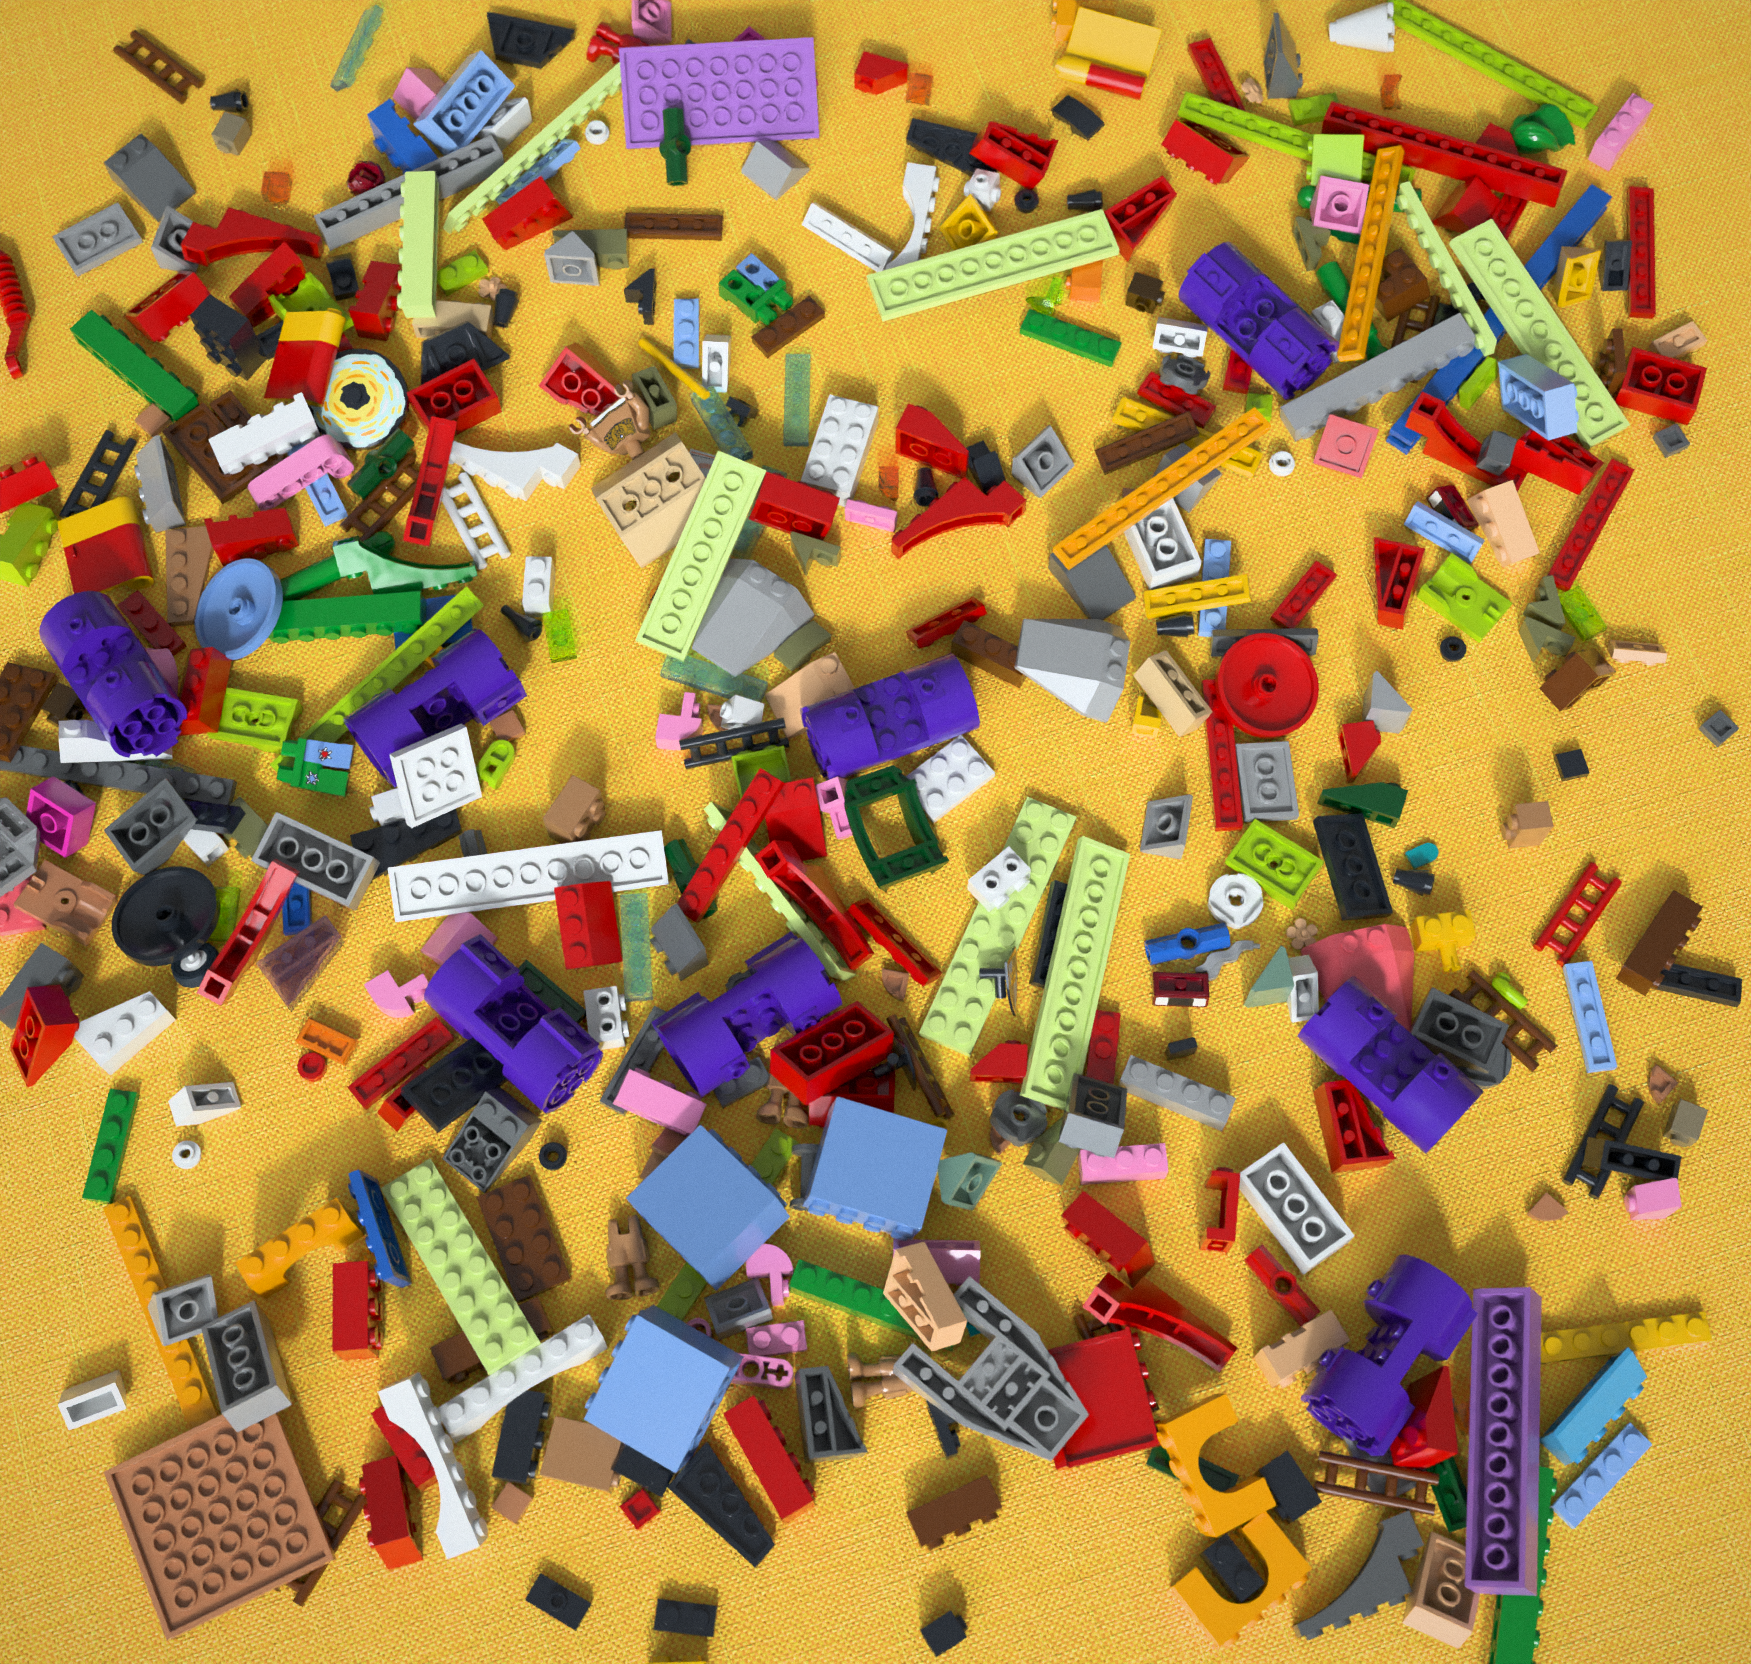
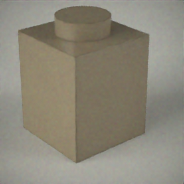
M224 112L211 135L219 151L239 156L252 133L245 118Z
M1680 1099L1672 1106L1663 1136L1669 1138L1670 1142L1680 1147L1692 1146L1699 1139L1708 1110Z

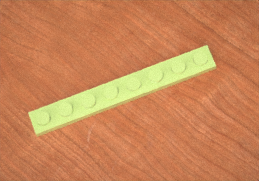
M1408 181L1400 184L1399 194L1396 197L1397 204L1407 214L1409 227L1412 230L1415 229L1420 247L1426 249L1431 267L1437 269L1442 287L1448 289L1453 307L1459 309L1462 317L1475 334V347L1482 351L1484 357L1494 353L1497 339L1411 183Z

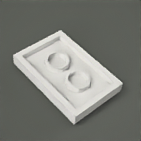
M960 735L906 777L910 780H916V789L923 811L934 824L994 778L995 772L964 737Z

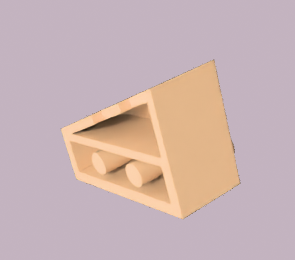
M1332 1310L1306 1323L1293 1333L1283 1336L1281 1340L1273 1345L1265 1346L1256 1354L1254 1360L1271 1387L1274 1388L1280 1384L1283 1389L1297 1381L1295 1375L1305 1370L1309 1374L1317 1369L1320 1365L1318 1360L1326 1349L1345 1348L1344 1346L1350 1339Z

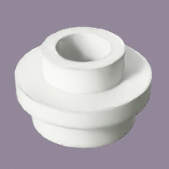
M592 121L585 129L586 139L592 144H602L609 138V129L602 121Z
M1279 451L1270 458L1269 468L1275 475L1287 476L1294 470L1295 461L1290 453ZM1278 463H1283L1286 467H1281Z
M182 1141L174 1148L172 1159L182 1169L193 1168L201 1159V1149L193 1141ZM185 1150H190V1156L183 1159L182 1153Z

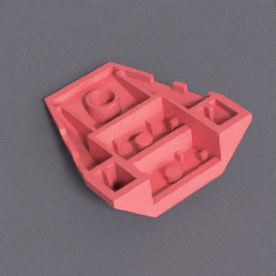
M1382 924L1338 933L1300 950L1302 956H1310L1318 972V989L1323 995L1322 998L1325 1003L1349 978L1355 976L1397 1013L1394 1019L1409 1031L1412 1024L1414 950L1407 927Z

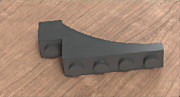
M1410 1511L1376 1524L1379 1529L1376 1540L1368 1558L1356 1577L1328 1606L1312 1617L1292 1626L1297 1638L1305 1635L1307 1641L1324 1635L1322 1628L1333 1624L1336 1630L1351 1624L1352 1622L1349 1617L1358 1613L1361 1614L1363 1619L1378 1613L1377 1606L1388 1602L1389 1606L1392 1607L1407 1601L1405 1594L1412 1592V1589L1397 1556L1400 1555L1401 1560L1404 1561L1418 1555L1416 1548L1424 1546Z

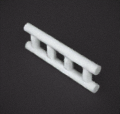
M463 472L458 476L460 484L449 489L446 486L444 487L442 502L471 557L475 561L477 568L482 570L487 567L485 558L499 552L501 558L505 559L511 553L467 472ZM466 492L472 503L457 509L452 498ZM477 512L482 523L468 529L463 518ZM488 532L493 544L479 550L474 538Z

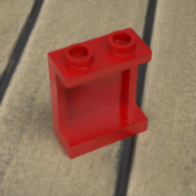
M1217 1167L1216 1170H1211L1205 1181V1188L1221 1191L1218 1228L1206 1227L1200 1238L1199 1250L1228 1253L1235 1243L1240 1173H1233L1231 1168Z

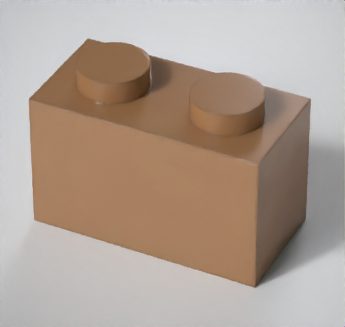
M1548 801L1516 804L1501 825L1502 838L1507 840L1508 849L1541 845L1554 827Z

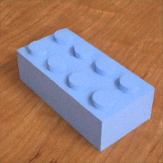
M480 50L468 55L413 125L444 156L470 144L514 89L515 85Z
M1528 354L1498 362L1501 403L1504 411L1547 440L1577 432V422L1579 420L1575 407L1577 389L1573 382Z

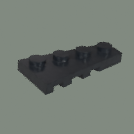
M912 118L906 137L907 145L971 177L976 169L998 173L991 166L969 154L978 133Z
M454 809L413 828L406 824V820H401L352 834L350 838L353 848L374 857L380 862L372 878L374 880L383 874L384 876L389 874V867H397L407 861L411 862L418 858L419 854L429 849L433 850L463 832L457 810Z
M706 1442L667 1488L754 1568H757L776 1545L708 1442Z

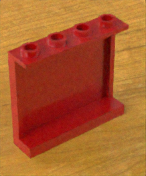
M1126 1326L1125 1330L1047 1350L1089 1414L1053 1458L1055 1468L1058 1471L1161 1446L1157 1438V1432L1159 1431L1155 1425L1161 1420H1155L1152 1410L1157 1408L1153 1390L1147 1391L1145 1379L1150 1378L1145 1361L1140 1362L1137 1350L1142 1349L1138 1332L1132 1333L1129 1326Z

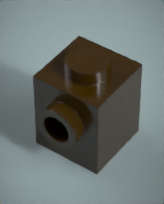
M1135 272L1127 291L1125 305L1135 308L1139 312L1153 314L1156 306L1161 307L1166 293L1162 291L1164 281Z
M59 682L41 707L47 715L46 720L58 728L59 721L81 720L86 709L75 691Z

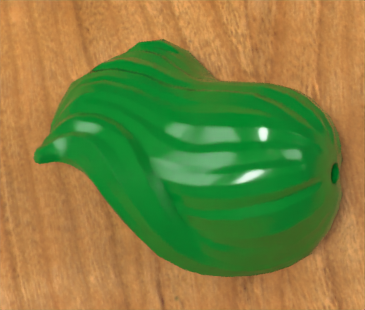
M1543 104L1533 113L1518 115L1509 129L1517 151L1522 154H1536L1546 149L1556 153L1561 151L1566 145H1575L1576 143L1573 127L1566 114L1559 107L1552 104Z

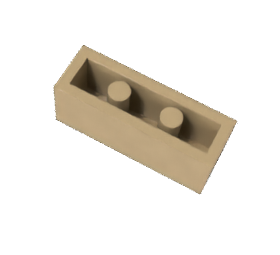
M436 300V317L413 318L412 326L416 338L428 339L468 321L491 339L494 314L491 305L484 303L471 304L462 303L457 300Z
M1167 650L1148 657L1133 675L1179 737L1196 731L1213 712Z

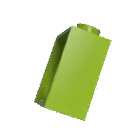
M1314 134L1313 139H1308V154H1312V165L1307 164L1306 180H1311V185H1317L1320 176L1361 183L1364 135Z
M771 745L763 748L761 751H741L737 755L731 756L740 800L760 768L783 782L791 781L784 746Z

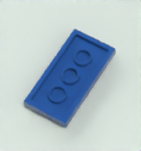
M359 1169L348 1173L351 1181L348 1184V1188L353 1199H357L359 1206L357 1216L360 1223L366 1227L368 1236L365 1237L369 1250L372 1253L374 1252L377 1261L374 1264L377 1276L380 1280L383 1279V1281L400 1288L412 1284L378 1179Z

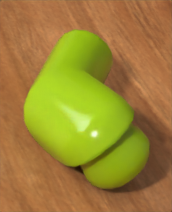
M1498 972L1496 977L1492 978V986L1517 1009H1522L1527 1004L1528 999L1509 984L1510 976L1507 973Z

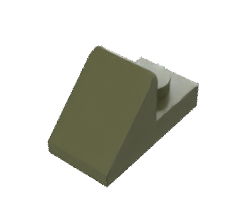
M1301 216L1295 217L1292 234L1307 272L1316 270L1318 261L1322 256L1320 247L1328 244L1331 232L1327 228L1312 226V221Z
M793 531L791 532V548L805 576H807L813 560L824 566L832 565L838 567L841 560L840 546Z
M1553 575L1544 576L1535 588L1537 602L1528 603L1523 615L1561 631L1565 624V618Z
M1527 616L1518 631L1533 663L1542 647L1554 655L1566 657L1576 638Z

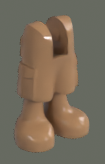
M769 1073L766 1088L771 1092L767 1103L757 1110L756 1119L765 1124L779 1123L783 1094L788 1093V1103L783 1118L784 1123L792 1128H806L809 1118L802 1109L801 1101Z
M637 1215L628 1216V1229L630 1231L628 1234L620 1235L621 1231L617 1218L608 1220L607 1264L609 1268L615 1270L614 1284L609 1285L605 1290L607 1299L625 1300L633 1297L628 1277L627 1266L633 1265L636 1296H647L660 1290L658 1279L650 1277L646 1270L645 1264L650 1261V1253Z
M847 1353L850 1381L871 1376L882 1377V1380L878 1382L850 1383L853 1408L862 1407L866 1399L874 1395L882 1394L885 1399H891L914 1392L913 1389L893 1373V1366L902 1355H880L878 1363L863 1362L857 1353Z

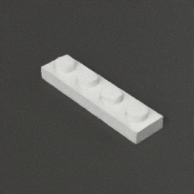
M816 202L811 203L802 223L804 227L874 271L880 272L886 269V265L890 263L895 251Z

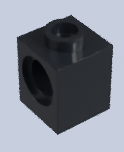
M950 1610L921 1629L920 1633L935 1658L965 1640L967 1638L965 1631L968 1630V1627L959 1613L954 1616Z

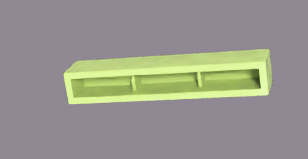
M435 171L405 172V182H401V194L404 197V204L400 205L401 219H404V226H400L399 229L403 248H399V261L402 264V270L398 271V282L402 286V293L397 295L398 307L403 309L406 318L436 317L439 182Z

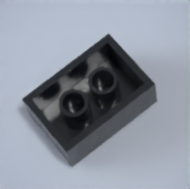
M209 294L190 315L194 324L193 329L200 336V343L207 351V358L216 365L220 363L225 366L226 370L234 377L240 376L248 381L266 361V357L249 319Z

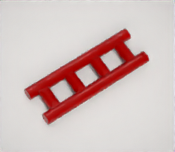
M1589 862L1533 944V948L1539 952H1542L1545 946H1548L1560 954L1556 962L1561 967L1569 963L1622 884V881L1616 877H1612L1610 882L1607 883L1595 875L1599 867L1593 862ZM1588 883L1602 892L1595 904L1581 895ZM1574 904L1588 912L1581 925L1566 916ZM1560 925L1574 933L1567 946L1553 937Z

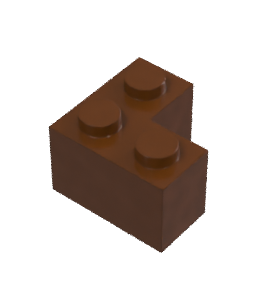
M1401 247L1384 257L1382 273L1385 280L1378 285L1374 306L1388 323L1431 297L1427 278Z
M1596 648L1590 650L1582 649L1577 653L1573 651L1563 659L1564 665L1558 671L1554 669L1544 677L1545 683L1539 689L1561 712L1570 709L1587 692L1598 689L1616 670Z

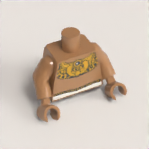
M624 380L622 384L626 390H623L619 384L614 388L615 394L620 399L589 423L590 428L587 427V422L583 417L575 419L581 424L582 428H577L574 424H570L569 428L574 434H585L584 438L596 447L610 454H629L633 461L645 453L641 443L650 437L648 427L649 408L636 392H632V382Z

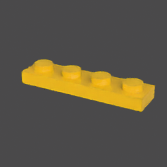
M1243 574L1144 591L1147 619L1251 602L1248 575Z

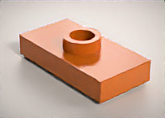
M308 1017L295 1040L297 1044L343 1066L347 1065L359 1043L357 1039Z

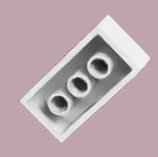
M829 395L801 482H805L809 487L817 490L830 491L834 496L840 497L839 506L845 507L848 499L853 500L878 425V406Z
M1284 1142L1240 1172L1239 1190L1303 1275L1345 1246L1355 1236Z

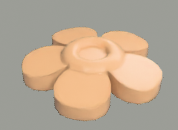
M1247 78L1241 85L1242 90L1246 93L1245 97L1252 103L1254 101L1261 103L1263 101L1262 88L1259 84L1255 85L1253 79Z
M492 277L490 282L486 279H482L479 282V287L481 288L479 295L482 298L490 296L491 300H495V294H498L499 289H507V286L501 284V280L497 277Z
M1302 918L1294 922L1295 927L1291 926L1286 930L1288 938H1295L1292 940L1291 945L1297 950L1301 949L1303 945L1306 947L1315 943V938L1311 936L1318 932L1314 924L1306 927V920Z

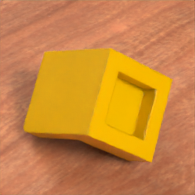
M1138 696L1131 734L1157 739L1162 713L1157 707L1142 704L1144 696Z

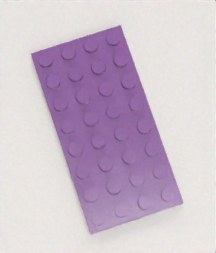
M813 37L619 48L626 149L659 148L661 140L664 139L662 110L676 107L683 109L685 135L690 139L691 146L769 140L819 139Z

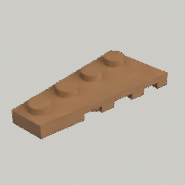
M206 526L165 530L168 624L171 627L195 625L197 606L203 593L204 583L208 579V567L210 559L213 558L214 549L211 545Z

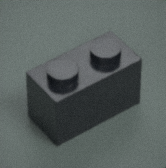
M1288 1450L1255 1472L1257 1477H1264L1276 1503L1273 1510L1281 1521L1286 1520L1290 1524L1322 1502Z
M1227 1533L1199 1554L1236 1604L1243 1602L1265 1584Z

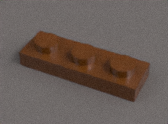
M808 296L751 337L752 343L766 358H769L824 319L825 311Z

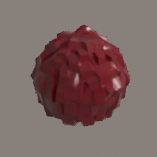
M358 161L350 171L346 183L350 192L356 197L386 183L384 171H382L377 163Z

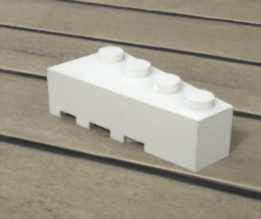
M302 392L293 396L295 401L288 405L281 402L273 406L274 410L269 415L257 414L250 418L247 426L236 425L208 439L224 474L238 473L246 465L263 463L271 455L276 453L285 454L293 446L309 444L316 437L320 436Z

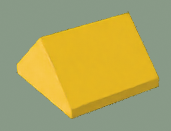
M969 194L939 228L953 251L997 239L996 228L973 194Z
M1561 247L1552 290V296L1558 307L1562 308L1591 298L1601 250Z

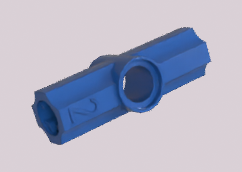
M1225 923L1198 929L1185 928L1179 933L1144 942L1146 957L1150 965L1180 958L1189 960L1197 954L1227 948L1231 945L1230 934ZM1190 940L1194 947L1186 948L1181 944V941Z

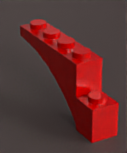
M230 207L225 212L217 229L209 225L193 222L181 243L185 260L206 267L212 262L232 256L274 252L284 241L295 254L320 259L324 252L321 236L313 232L302 231L291 225L280 224L266 217H258L244 210H236Z
M1423 391L1421 392L1410 412L1405 427L1428 437L1422 453L1493 487L1513 480L1518 492L1528 472L1512 464L1500 476L1477 468L1476 464L1482 444L1457 422L1446 408L1444 401Z
M431 416L419 476L403 537L404 542L431 547L435 523L438 522L457 421Z
M964 477L959 482L952 483L941 498H935L922 515L920 513L917 514L906 529L895 533L891 540V553L897 559H900L921 543L942 533L959 528L992 524L1005 525L1008 528L1025 513L1027 500L1005 480L999 486L994 485L985 495Z
M773 840L754 856L767 878L772 879L789 894L819 926L850 970H856L875 955L821 866L804 864L791 842Z
M276 858L271 861L242 918L211 967L207 970L197 991L199 995L220 1006L234 995L243 974L256 963L300 871Z
M1108 1272L1082 1306L1105 1325L1107 1322L1116 1323L1151 1333L1188 1351L1219 1373L1238 1349L1229 1340L1144 1276L1133 1289H1130Z

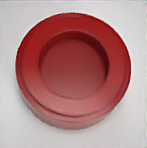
M309 1052L299 1059L297 1070L304 1080L315 1082L325 1075L327 1064L320 1054Z

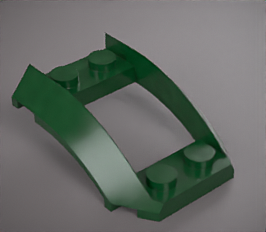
M894 765L847 781L844 801L849 826L860 855L878 888L885 892L890 886L927 872L933 874L949 862L948 857H944L939 849V842L925 816L917 793L916 780H910L901 774L902 770ZM897 795L907 828L916 846L879 859L864 827L859 808Z

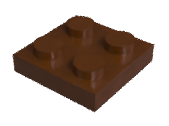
M1612 328L1608 338H1605L1603 341L1601 352H1598L1596 356V366L1600 367L1599 379L1612 398H1614L1627 373L1623 329Z

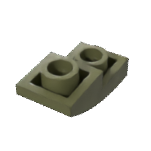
M813 620L790 636L774 652V657L789 670L793 671L810 661L812 652L830 643L832 635Z

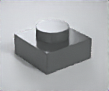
M1678 424L1663 429L1653 436V440L1665 458L1688 449L1690 445Z
M1721 710L1717 711L1699 728L1717 748L1739 729Z

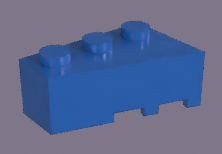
M390 98L368 113L367 116L375 139L373 140L374 146L380 153L384 152L392 166L396 169L399 167L404 175L405 172L413 171L439 158L420 135L416 136L407 127L410 124L407 118L403 117L401 119L397 115L394 107L395 103Z

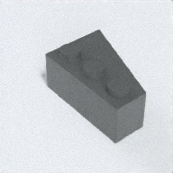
M821 1366L798 1369L794 1376L805 1464L860 1458L866 1455L868 1451L855 1428L856 1425L843 1402L844 1399L829 1367Z

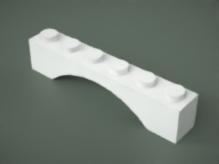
M907 162L903 181V198L913 215L914 229L904 250L886 265L885 270L923 260L920 259L921 253L926 254L928 239L925 238V233H930L932 218H929V213H934L936 198L933 197V193L938 192L940 177H936L935 166Z
M588 1314L438 1407L442 1423L453 1441L457 1443L481 1428L501 1408L529 1388L559 1372L581 1365L606 1350L608 1347L604 1337L591 1316Z
M420 1372L387 1385L378 1394L389 1420L401 1426L417 1440L427 1453L434 1467L439 1482L441 1498L440 1518L436 1533L447 1559L480 1547L489 1538L487 1535L488 1527L485 1520L479 1516L475 1495L468 1489L464 1480V1469L454 1456L452 1440L448 1434H445L441 1425V1414L431 1401L429 1396L430 1388L427 1381L422 1379Z

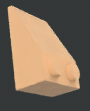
M833 652L808 664L765 694V698L776 719L784 717L786 728H783L782 731L790 740L805 733L806 729H808L802 724L801 707L855 688L836 652Z
M1430 1533L1411 1586L1412 1592L1409 1593L1402 1620L1403 1624L1458 1649L1473 1632L1480 1594L1465 1587L1466 1546L1437 1533Z

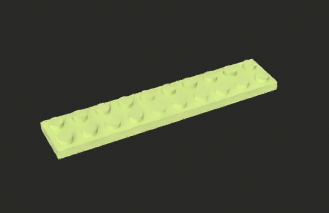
M620 62L448 213L443 229L449 234L455 230L458 233L461 232L468 225V220L472 215L475 217L479 216L486 209L485 205L489 200L492 202L496 201V198L503 193L502 190L507 184L509 186L512 185L520 177L519 174L524 169L526 171L537 162L536 159L541 154L543 156L554 147L553 144L558 139L560 141L563 138L566 139L572 132L570 129L575 124L580 126L588 118L587 114L592 109L597 111L605 103L604 99L609 94L611 97L614 96L622 88Z
M1103 209L869 274L867 275V283L883 322L1119 255V247Z
M1490 219L1452 239L1449 246L1522 355L1528 354L1573 382L1576 386L1577 397L1575 398V407L1579 420L1575 434L1584 448L1588 450L1626 429L1630 423L1494 221Z
M1027 796L1003 850L1009 846L1031 869L1030 882L1022 891L1017 892L1015 890L1008 896L1010 899L1000 909L995 907L988 912L980 902L978 903L919 1031V1036L970 1057L996 1000L994 979H980L979 969L1005 968V961L1013 946H1016L1017 953L1076 822V816Z
M1085 836L1078 838L1028 1057L1026 1077L1023 1079L1020 1093L1021 1096L1061 1110H1065L1073 1073L1080 1075L1083 1073L1130 858L1129 853Z

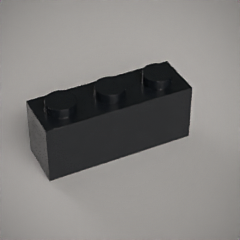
M1588 1137L1583 1165L1661 1181L1671 1178L1678 1179L1682 1156Z
M526 1390L507 1404L491 1475L495 1480L530 1486L531 1479L537 1478L539 1461L535 1460L538 1449L542 1450L544 1446L546 1432L542 1431L544 1419L549 1420L552 1402H548L549 1397L545 1393Z

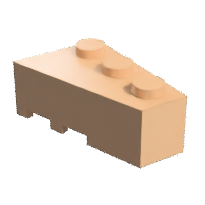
M1513 480L1486 489L1467 500L1502 568L1540 553Z
M925 1242L896 1249L883 1294L931 1351L960 1343L967 1319Z

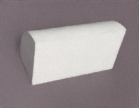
M119 1370L62 1391L58 1406L69 1430L126 1409V1390Z

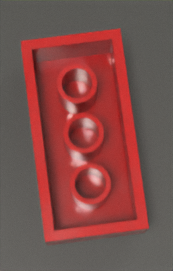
M855 1001L816 1023V1025L807 1028L772 1048L770 1074L804 1105H808L887 1059L888 1055L892 1053L894 1032L860 1002Z
M753 1395L724 1412L723 1415L783 1524L786 1525L814 1508L813 1499L817 1497L816 1492L808 1478L802 1481L798 1473L802 1471L801 1466L793 1452L786 1453L784 1446L787 1445L786 1439L778 1425L772 1428L769 1421L773 1418L764 1400L762 1399L758 1402Z

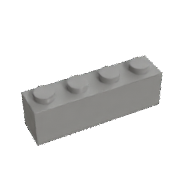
M1130 1055L1118 1085L1126 1088L1127 1093L1219 1131L1224 1129L1236 1100L1233 1096L1133 1055Z

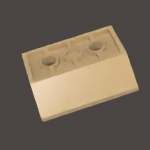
M675 432L593 486L591 490L619 537L639 566L643 568L677 546L706 478ZM671 473H680V477L676 482H668V477ZM629 501H637L635 509L632 511L625 510V505Z

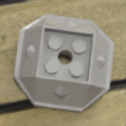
M7 797L0 798V897L8 891H13L15 886L37 871L40 832L37 826Z

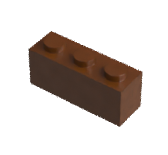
M965 620L963 621L952 639L951 653L1018 688H1021L1027 676L1015 669L1018 646Z
M986 1474L907 1512L906 1517L920 1548L928 1547V1550L931 1551L944 1545L945 1541L943 1538L955 1534V1537L958 1538L971 1532L972 1528L970 1525L981 1521L985 1525L998 1519L997 1512L1001 1511L1003 1507Z

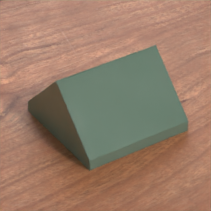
M1283 946L1279 947L1251 988L1244 1006L1252 1008L1287 1001L1295 985L1286 948Z
M973 1152L939 1160L937 1169L941 1200L945 1204L973 1211L1003 1163L997 1159Z

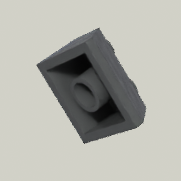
M677 903L674 904L651 927L653 938L650 939V942L657 953L662 952L667 960L664 961V964L670 975L676 974L679 980L682 981L706 967L709 963L704 945Z

